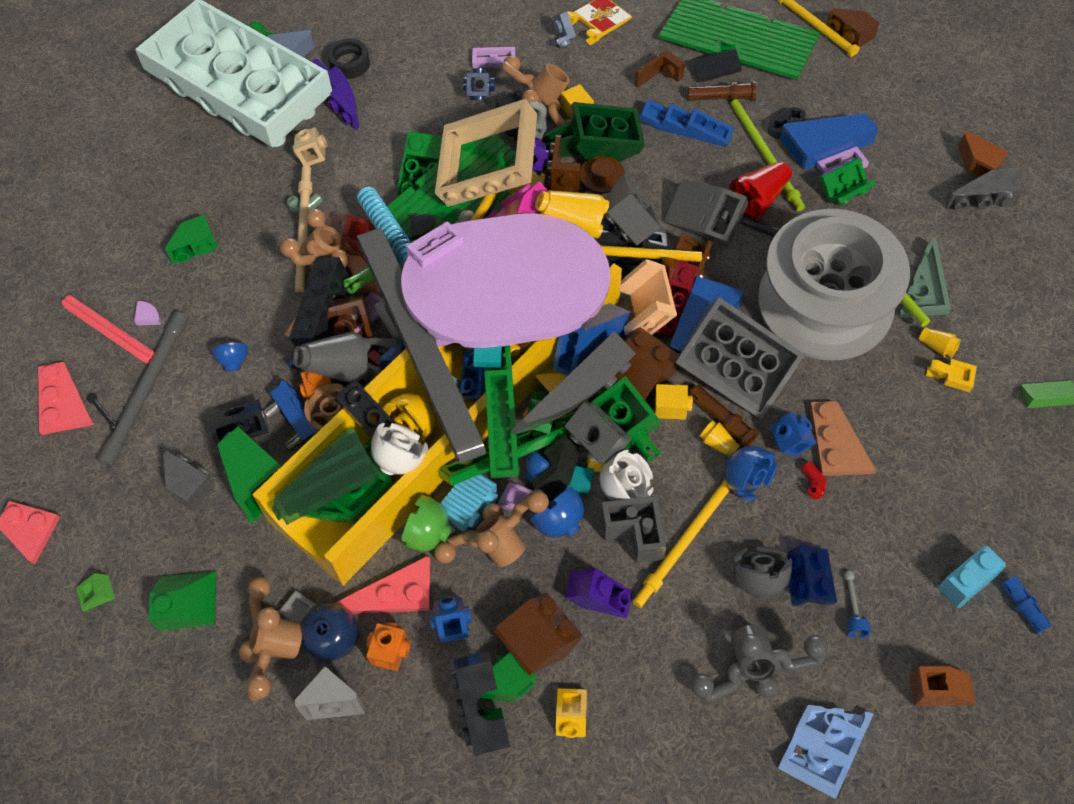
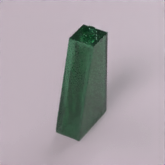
M352 425L346 427L273 496L275 504L271 505V508L278 521L283 519L286 525L379 477Z

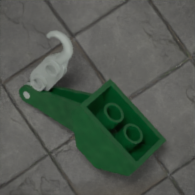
M529 102L533 109L538 110L535 137L545 143L546 150H549V159H553V157H550V144L555 143L556 135L561 136V158L582 155L586 160H589L593 157L606 156L621 162L640 154L645 146L637 108L573 102L569 109L571 121L545 133L547 128L545 118L547 109L545 105L540 102Z

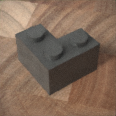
M657 496L602 502L601 518L605 541L632 538L636 563L664 560L666 542Z

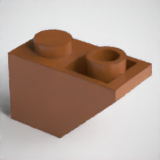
M967 130L958 147L967 171L978 178L991 170L1000 169L1008 154V151Z
M919 666L910 676L914 706H964L976 704L971 675L950 666Z

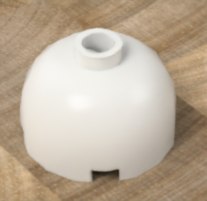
M381 423L377 427L371 441V455L380 467V470L388 475H401L416 469L428 452L427 443L425 442L422 445L418 441L420 436L404 426L392 423L389 428L384 427L385 423Z
M624 450L612 456L602 466L599 477L600 486L604 495L610 501L650 497L653 492V487L650 488V480L653 479V475L648 463L641 455L637 453L632 455L628 453L629 450Z

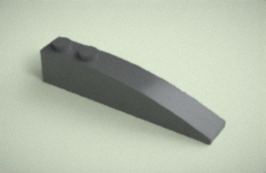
M614 331L511 431L514 434H519L540 427L579 407L602 387L606 390L609 389L618 380L615 375L617 373L622 375L632 366L629 360L636 353Z

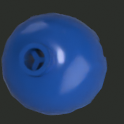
M746 446L730 454L726 460L725 480L730 490L745 501L754 500L757 496L752 493L762 483L767 487L774 478L777 463L773 459L776 456L757 446ZM749 483L753 487L757 488L746 489V486Z
M570 486L550 502L544 512L535 514L530 520L541 534L549 538H557L564 534L569 538L581 528L578 523L584 516L583 500L578 492Z

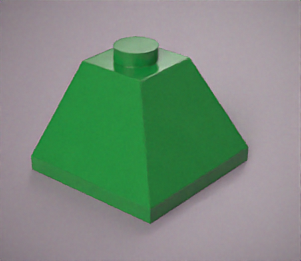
M216 571L160 577L150 593L148 621L158 631L215 625Z

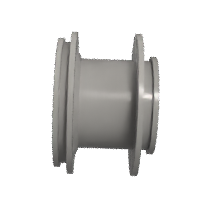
M820 209L804 213L786 223L776 233L770 244L766 261L767 270L761 280L758 292V306L768 330L807 357L835 361L860 356L879 344L890 329L895 308L902 301L909 285L910 266L907 254L900 241L889 229L866 215L842 209Z

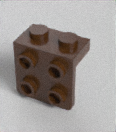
M556 135L555 143L550 144V157H553V159L548 160L547 175H551L548 176L547 190L580 193V164L561 162V136Z

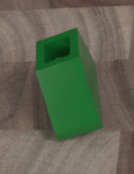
M205 215L180 224L165 247L172 264L184 263L189 258L200 254H209L212 250L218 248Z
M511 652L508 654L502 653L493 662L497 690L484 693L478 700L515 702L537 683V676L535 673L529 676Z

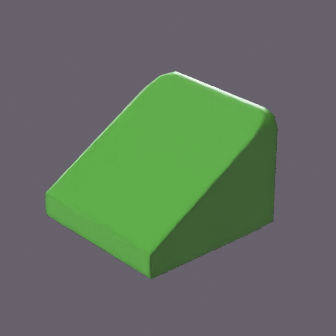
M93 573L76 587L82 612L115 599L109 576L106 574Z

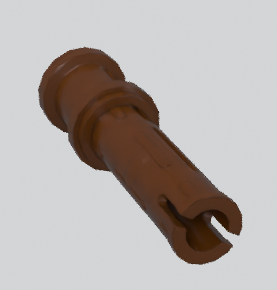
M733 81L730 85L688 86L689 101L730 99V101L735 99H751V101H755L756 81L738 84L736 81Z
M696 385L690 391L689 395L693 397V401L720 422L727 432L740 442L742 448L750 446L756 440L759 431L748 426L743 421L741 415L731 413L700 385Z

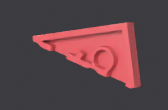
M424 557L335 603L345 606L353 614L430 611L431 559L430 557Z

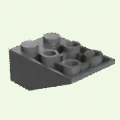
M682 178L664 222L730 247L748 206L747 197L725 188Z

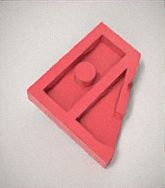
M9 501L0 516V530L29 562L36 564L60 517L54 513Z

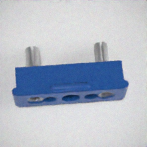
M282 380L280 385L270 392L275 402L264 410V414L270 418L278 410H282L297 433L285 443L286 447L292 450L302 441L307 443L318 432L309 425L304 413V401L293 386Z

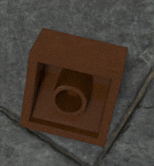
M364 294L330 302L328 309L330 337L354 332L363 323L364 326L359 330L358 334L362 338H374ZM342 323H348L351 326L352 330L348 329Z
M548 593L528 600L494 629V632L529 676L564 659L583 637Z

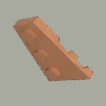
M811 402L810 411L814 436L817 442L816 448L820 472L824 476L875 474V467L838 402Z

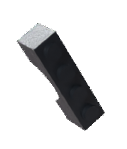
M316 257L289 336L295 348L302 344L330 337L328 328L329 304L334 295L344 294V280L349 278L340 257Z

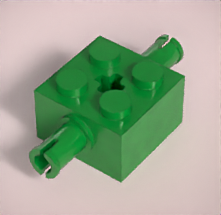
M624 376L606 390L602 387L595 393L598 397L591 403L597 404L632 438L623 451L629 450L635 445L648 463L655 460L649 453V450L658 458L661 451L648 434L662 423L627 377ZM624 413L626 417L621 419L620 415Z

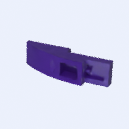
M317 58L312 60V63L328 71L332 92L328 96L329 101H327L329 108L333 113L338 112L340 114L341 120L346 126L350 124L355 130L358 129L359 117L357 106L348 80L337 66L328 70Z

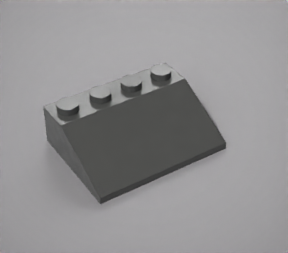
M720 297L712 299L700 317L675 363L762 420L805 354Z

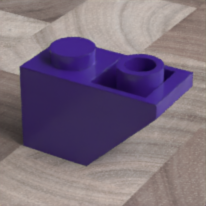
M594 568L571 572L565 598L581 608L627 618L633 592Z

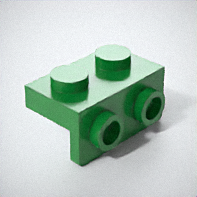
M854 158L818 176L825 200L828 203H836L837 205L850 202L851 197L863 195L869 192L868 188L876 185L875 179H867L861 158Z

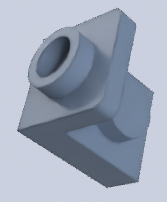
M566 11L553 17V26L556 33L560 35V38L551 41V46L558 44L559 48L571 43V38L576 37L570 17Z

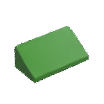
M1072 380L1020 385L1027 408L1074 405V382Z

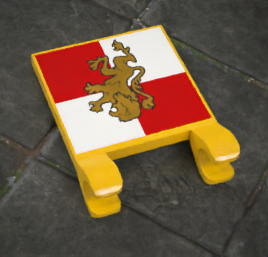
M593 0L574 12L567 11L572 25L580 20L590 28L586 32V35L589 37L586 39V43L589 45L594 44L602 36L615 30L632 18L630 14L611 0Z

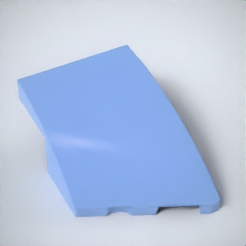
M807 705L778 769L836 799L873 714L870 712H864L862 715L844 713V709L840 708L826 709L822 706ZM796 745L808 751L807 754L802 755L804 759L794 757V755H797V753L793 752Z

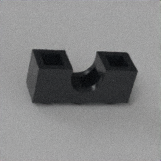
M605 220L601 221L603 230L598 239L594 238L599 245L667 249L666 233L656 231L639 245H636L634 242L621 241L619 239V225ZM606 256L607 260L616 261L622 265L639 266L646 259L659 264L662 263V259Z
M489 651L454 659L455 670L450 671L453 689H460L461 699H457L456 703L460 718L466 717L468 727L462 728L466 746L472 745L474 756L510 747L501 707L485 710L477 705L481 695L497 690Z

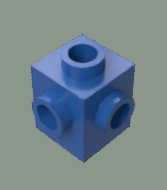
M791 412L785 413L778 417V421L770 425L773 441L783 454L797 456L817 444L811 432L812 425L805 416Z
M447 596L437 602H433L435 613L429 614L432 631L438 630L440 643L468 638L467 624L472 623L469 606L463 607L462 597Z

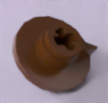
M593 157L581 166L580 182L589 192L602 195L610 193L619 177L623 173L626 175L623 165L612 157Z

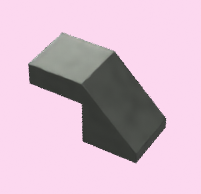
M565 435L544 451L551 466L531 482L536 490H541L547 495L549 501L570 485L580 453L579 448Z

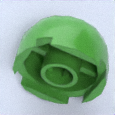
M421 495L415 505L419 506V509L414 513L411 512L402 535L401 541L403 543L401 545L410 550L428 552L436 548L440 541H447L452 527L447 525L449 517L446 508L437 500Z

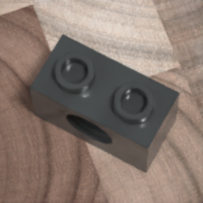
M583 402L565 425L571 432V439L579 445H584L589 450L587 453L589 457L597 463H606L612 456L622 452L632 440L594 403ZM596 429H598L599 431V437L597 440L594 439V432Z

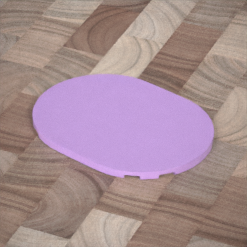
M524 213L452 224L464 236V244L424 268L420 266L419 261L416 262L413 259V255H409L405 261L401 276L402 295L405 306L412 318L426 328L429 334L442 341L449 340L462 344V347L489 348L550 339L579 329L583 323L594 317L603 306L609 290L610 267L601 246L589 233L579 226L554 216Z

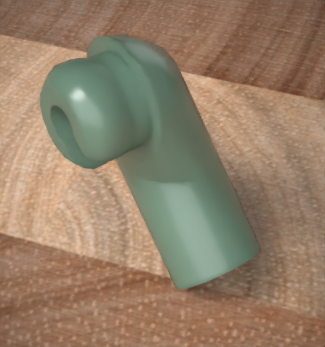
M317 193L310 197L309 211L315 209L323 202ZM296 196L289 197L287 199L289 210L293 213H299L300 200Z

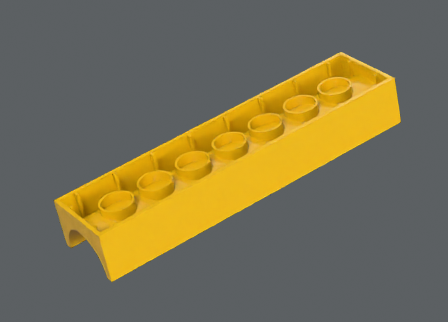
M614 263L610 266L609 290L603 305L609 303L617 305L620 300L622 268ZM559 337L537 340L533 345L521 352L517 358L511 360L515 409L541 383L535 375L553 367ZM459 343L438 347L451 375L461 381L464 350H470L471 348L462 347V344ZM406 349L364 388L382 408L393 398L407 393L417 394L430 402ZM486 392L477 401L464 402L483 442L488 437ZM342 409L252 495L270 524L344 586L408 520L410 513H414L419 509V506L415 505L421 495L430 497L445 482L440 478L438 469L456 462L457 459L435 413L436 426L432 435L425 441L428 445V452L423 461L416 469L406 474L390 475L394 485L354 525L303 517L297 509L319 489L307 477L312 472L323 450L327 451L329 447H332L348 461L371 439ZM370 414V420L376 422V416Z

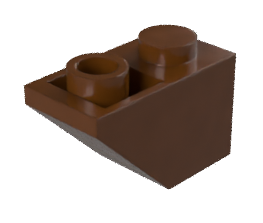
M833 8L830 10L827 26L852 45L856 44L861 47L875 38L879 22L865 11Z

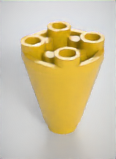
M548 190L547 192H540L535 208L541 214L569 221L598 239L603 230L601 221L609 208V201L597 194Z

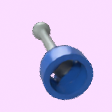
M848 570L844 572L843 578L848 584L853 615L847 621V633L849 637H856L854 632L860 631V637H867L872 633L870 623L866 617L859 615L853 584L855 574Z

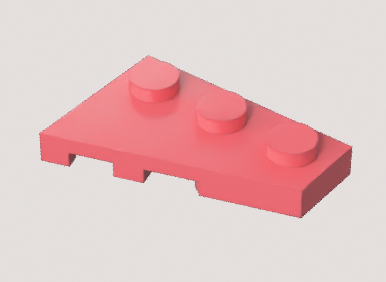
M60 362L39 366V432L45 435L94 425L66 364Z

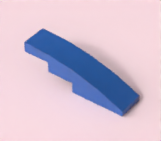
M650 99L646 101L639 116L640 121L657 129L724 147L728 145L734 130L733 127L695 108L689 113L671 103L667 109Z

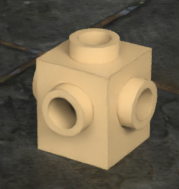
M316 127L298 132L295 135L292 147L294 154L300 159L303 166H311L325 160V150L328 145L324 135H320Z

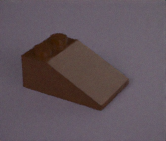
M640 327L625 342L636 353L629 360L632 366L622 375L617 373L615 376L618 380L615 383L626 376L647 403L655 395L656 384H665L678 371L679 365L675 361L679 354Z

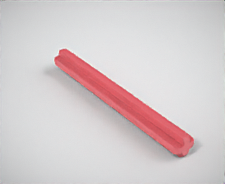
M67 295L62 300V305H64L65 309L144 363L149 364L154 356L153 350L72 295Z

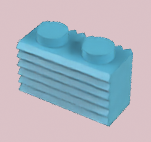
M482 474L456 484L441 502L448 513V522L462 532L468 531L470 527L474 529L481 521V513L488 504L496 502L498 498L497 485Z
M984 545L946 577L938 589L957 608H961L999 575L1006 567L1005 562L988 546Z

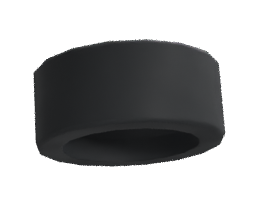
M349 38L336 41L327 52L330 69L337 66L346 79L362 76L370 66L368 49L363 42L357 39ZM346 54H357L360 56L358 60L352 63H340L337 61V59Z

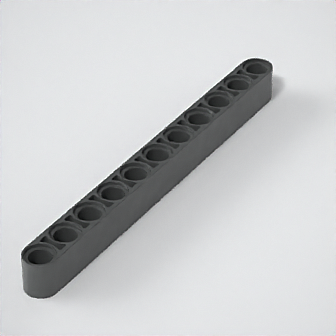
M380 227L358 235L357 240L363 256L458 463L462 464L485 455L486 450L480 434L433 335L429 334L426 328L412 318L405 306L401 287L402 270L382 228Z

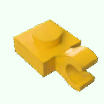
M951 359L948 364L939 360H932L931 366L927 367L926 376L936 379L945 378L944 385L970 392L974 385L977 366Z

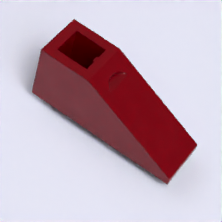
M663 256L661 264L665 265L677 315L657 330L656 333L673 338L687 303L698 266Z

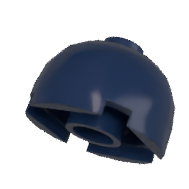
M336 603L319 604L310 609L301 622V642L304 649L314 658L324 661L338 660L347 656L356 646L359 637V629L354 614L345 606Z

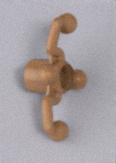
M510 55L504 59L502 63L503 71L516 81L527 84L530 87L529 90L522 94V100L540 102L545 107H548V113L557 127L571 121L570 118L564 121L558 112L560 109L558 99L570 83L568 75L561 68L548 63L536 78L531 74L524 75L518 71L521 65L520 60L516 56Z
M312 209L307 213V223L315 229L301 246L293 238L283 240L280 246L281 253L285 257L291 258L293 263L298 266L309 265L310 267L314 266L316 257H340L344 267H346L350 260L348 253L355 254L361 252L359 243L351 244L344 234L338 233L330 226H326L325 214L319 209ZM360 221L354 227L356 236L373 230L371 224L366 221Z
M538 489L532 491L517 503L506 517L504 516L503 508L499 504H488L483 510L484 521L479 524L476 530H469L449 537L446 542L439 543L434 550L436 560L443 564L450 563L456 556L455 546L469 542L470 546L478 547L483 553H487L496 566L504 567L511 564L521 556L526 548L524 541L514 527L520 522L521 515L529 509L534 513L544 512L549 505L547 495Z
M256 577L249 583V605L253 626L249 640L244 642L239 649V656L244 662H256L251 679L247 684L248 698L251 701L263 699L270 693L271 682L264 676L271 657L295 659L302 639L300 622L280 619L279 613L273 608H264L262 610L260 599L265 598L271 590L270 582L264 577Z

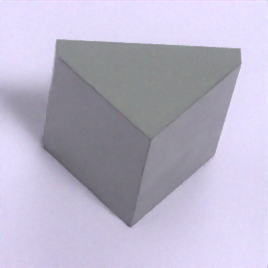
M326 667L319 672L295 699V707L306 720L365 714V707L356 692Z

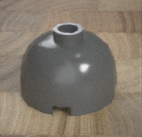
M756 546L755 552L748 553V548H745L736 553L734 557L735 578L740 588L748 594L759 599H767L781 593L789 584L792 560L791 558L787 559V553L773 547Z

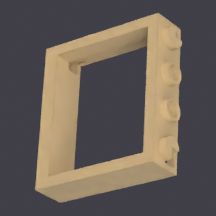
M526 99L444 125L435 194L447 206L531 183L537 113ZM519 127L515 166L457 183L462 144Z

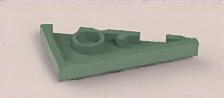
M931 238V242L927 245L922 262L919 264L912 286L907 293L926 316L950 314L951 310L936 238ZM903 305L900 310V318L913 317Z

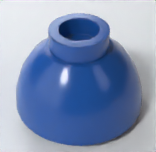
M245 343L220 344L212 349L215 360L225 368L226 372L240 370V365L247 357L248 346Z
M538 451L529 453L526 459L527 473L524 476L532 482L551 466L550 461Z

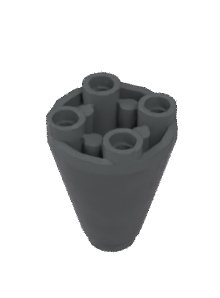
M347 332L297 346L293 353V361L297 368H301L304 371L345 383H351L354 379L359 382L361 379H366L369 373L367 353L370 343L367 338H362L356 332Z

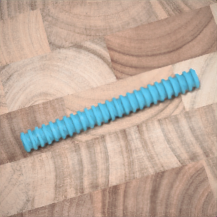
M365 187L358 192L357 201L375 229L382 228L396 260L403 270L405 261L409 256L406 246L411 241H409V238L403 232L377 191L373 187Z

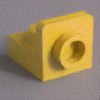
M558 688L556 707L557 736H566L568 738L586 736L587 690Z

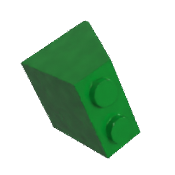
M237 427L232 432L227 433L217 446L235 501L247 521L252 524L263 514L252 494L277 472L281 465Z

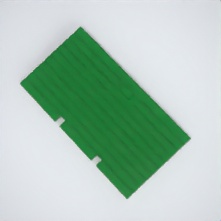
M681 0L659 34L660 39L713 55L736 48L740 63L798 80L821 32L773 19L772 23L767 22L768 17L729 5L726 9L721 8L722 3L712 0Z
M495 134L462 144L457 183L514 166L515 151ZM438 162L415 182L419 187L417 191L412 187L407 188L387 207L412 243L417 240H411L412 214L436 215L435 225L430 230L432 231L446 222H449L451 225L455 224L462 211L471 210L475 213L485 196L447 206L435 194ZM538 171L532 173L530 184L534 185L539 182L543 176ZM525 185L498 192L485 216L492 210L496 212L502 208L500 203Z

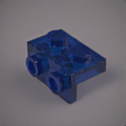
M801 544L786 552L787 559L791 558L792 572L789 581L792 605L801 606L807 602L822 605L837 603L828 549Z

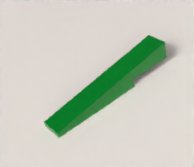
M510 345L502 346L501 368L485 367L491 478L519 476L517 437L511 431L516 426L511 349Z

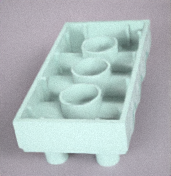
M203 0L192 2L135 49L143 69L169 84L178 95L192 98L200 103L211 115H220L233 123L242 134L246 136L253 135L271 147L281 146L286 140L285 136L303 119L312 118L316 112L315 108L332 92L328 71Z

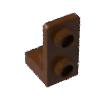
M665 50L637 69L634 86L640 87L661 71L668 78H673L679 82L684 78L685 63L670 51Z

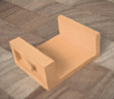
M646 259L621 280L620 292L631 296L635 318L623 327L625 336L631 337L640 327L652 335L677 315L665 265Z

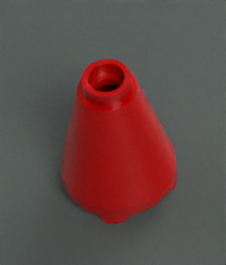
M783 161L776 162L734 178L729 185V190L746 196L748 206L744 215L758 219L766 214L789 182L792 170L787 163Z

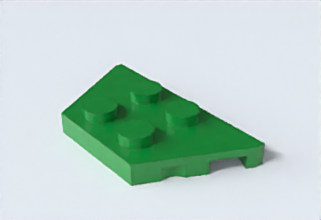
M372 439L365 443L343 465V470L324 483L320 489L313 493L297 509L303 517L354 525L394 485L391 476L380 470V467L371 455Z

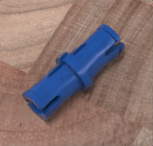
M1017 576L1008 579L1000 585L1016 605L1015 610L1017 613L1021 612L1036 635L1053 625L1037 605L1038 600L1035 596L1031 597Z

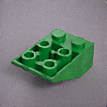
M408 131L396 198L409 187H412L415 191L419 189L415 182L439 162L442 136Z

